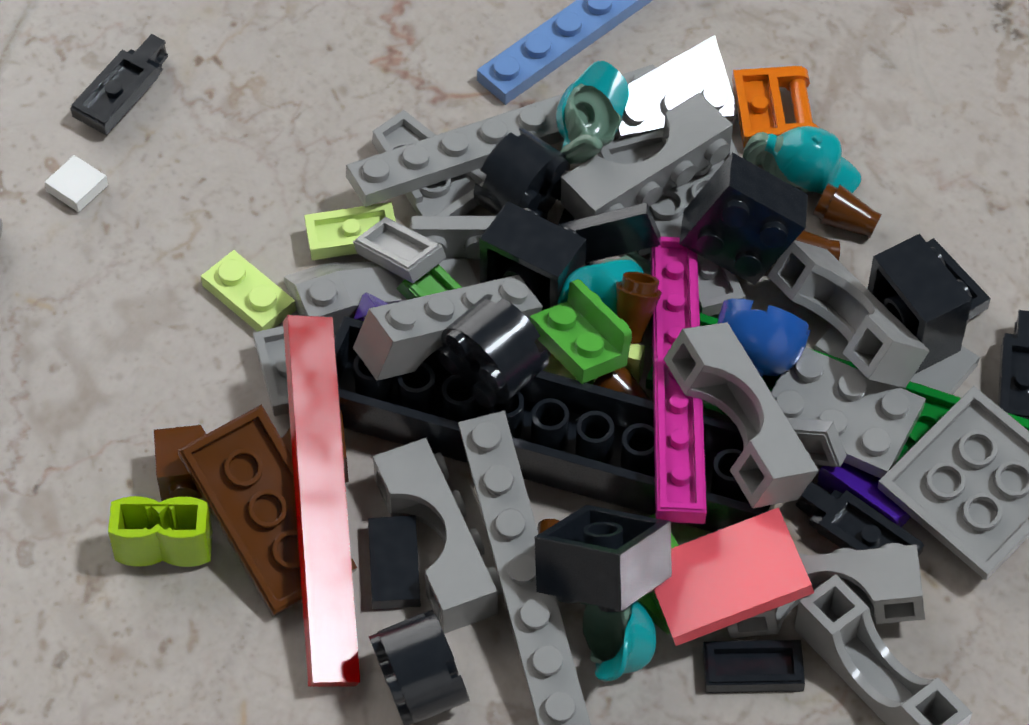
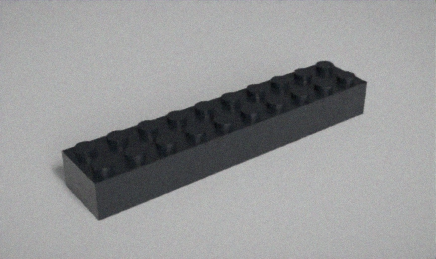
M344 316L334 338L339 407L342 410L343 428L402 445L426 438L434 454L440 452L442 456L468 463L458 422L505 411L523 479L653 515L656 513L654 401L589 383L581 384L575 379L541 371L506 403H496L490 409L485 408L477 402L472 395L471 387L459 374L456 376L452 375L442 366L438 354L444 350L443 346L428 356L415 372L376 381L353 348L364 321ZM703 415L706 520L705 524H681L715 532L773 510L775 504L752 508L730 471L744 448L742 436L735 423Z

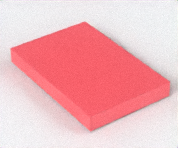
M779 507L671 548L672 576L654 588L675 646L814 594L811 581Z

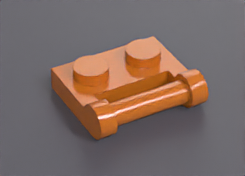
M786 66L733 70L732 85L739 113L738 120L743 148H745L748 140L759 132L779 136L796 127L812 126L818 128L812 119L807 93L810 81L808 70L805 67ZM785 87L790 91L796 123H785L779 88Z

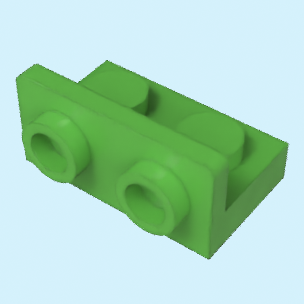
M580 279L570 282L566 302L530 316L529 320L540 334L538 340L581 384L627 366L632 340L631 329L623 319H620L602 302L598 294L592 292Z

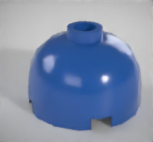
M733 298L725 300L717 324L728 322L760 376L774 377L790 371L799 361L805 350L811 331L808 330L809 325L807 322L775 306L768 305L766 311L751 310L752 300Z

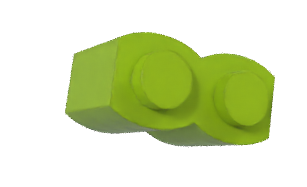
M141 496L123 497L111 502L108 534L115 561L137 567L149 566L161 561L180 567H193L211 561L213 530L207 502L194 497H173L158 502Z

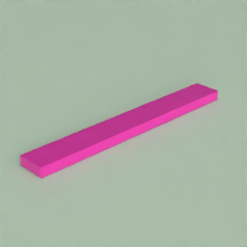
M661 236V245L651 247V276L659 280L658 289L662 292L652 314L656 519L677 523L705 524L707 510L703 400L686 396L664 361V357L682 329L700 326L697 253L679 244L680 237Z

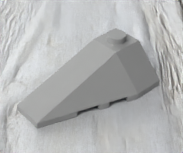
M448 258L439 263L462 287L479 284L467 258ZM372 261L325 263L284 276L287 290L295 300L298 315L333 317L334 338L344 316L354 319L364 293L367 292L388 304L408 300L396 289L405 279Z

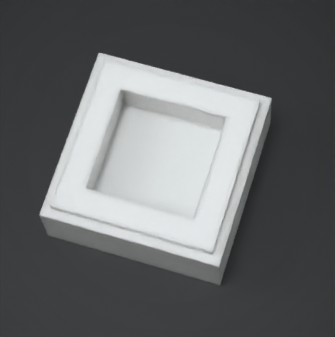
M75 155L44 182L48 193L78 213L108 186L105 174Z

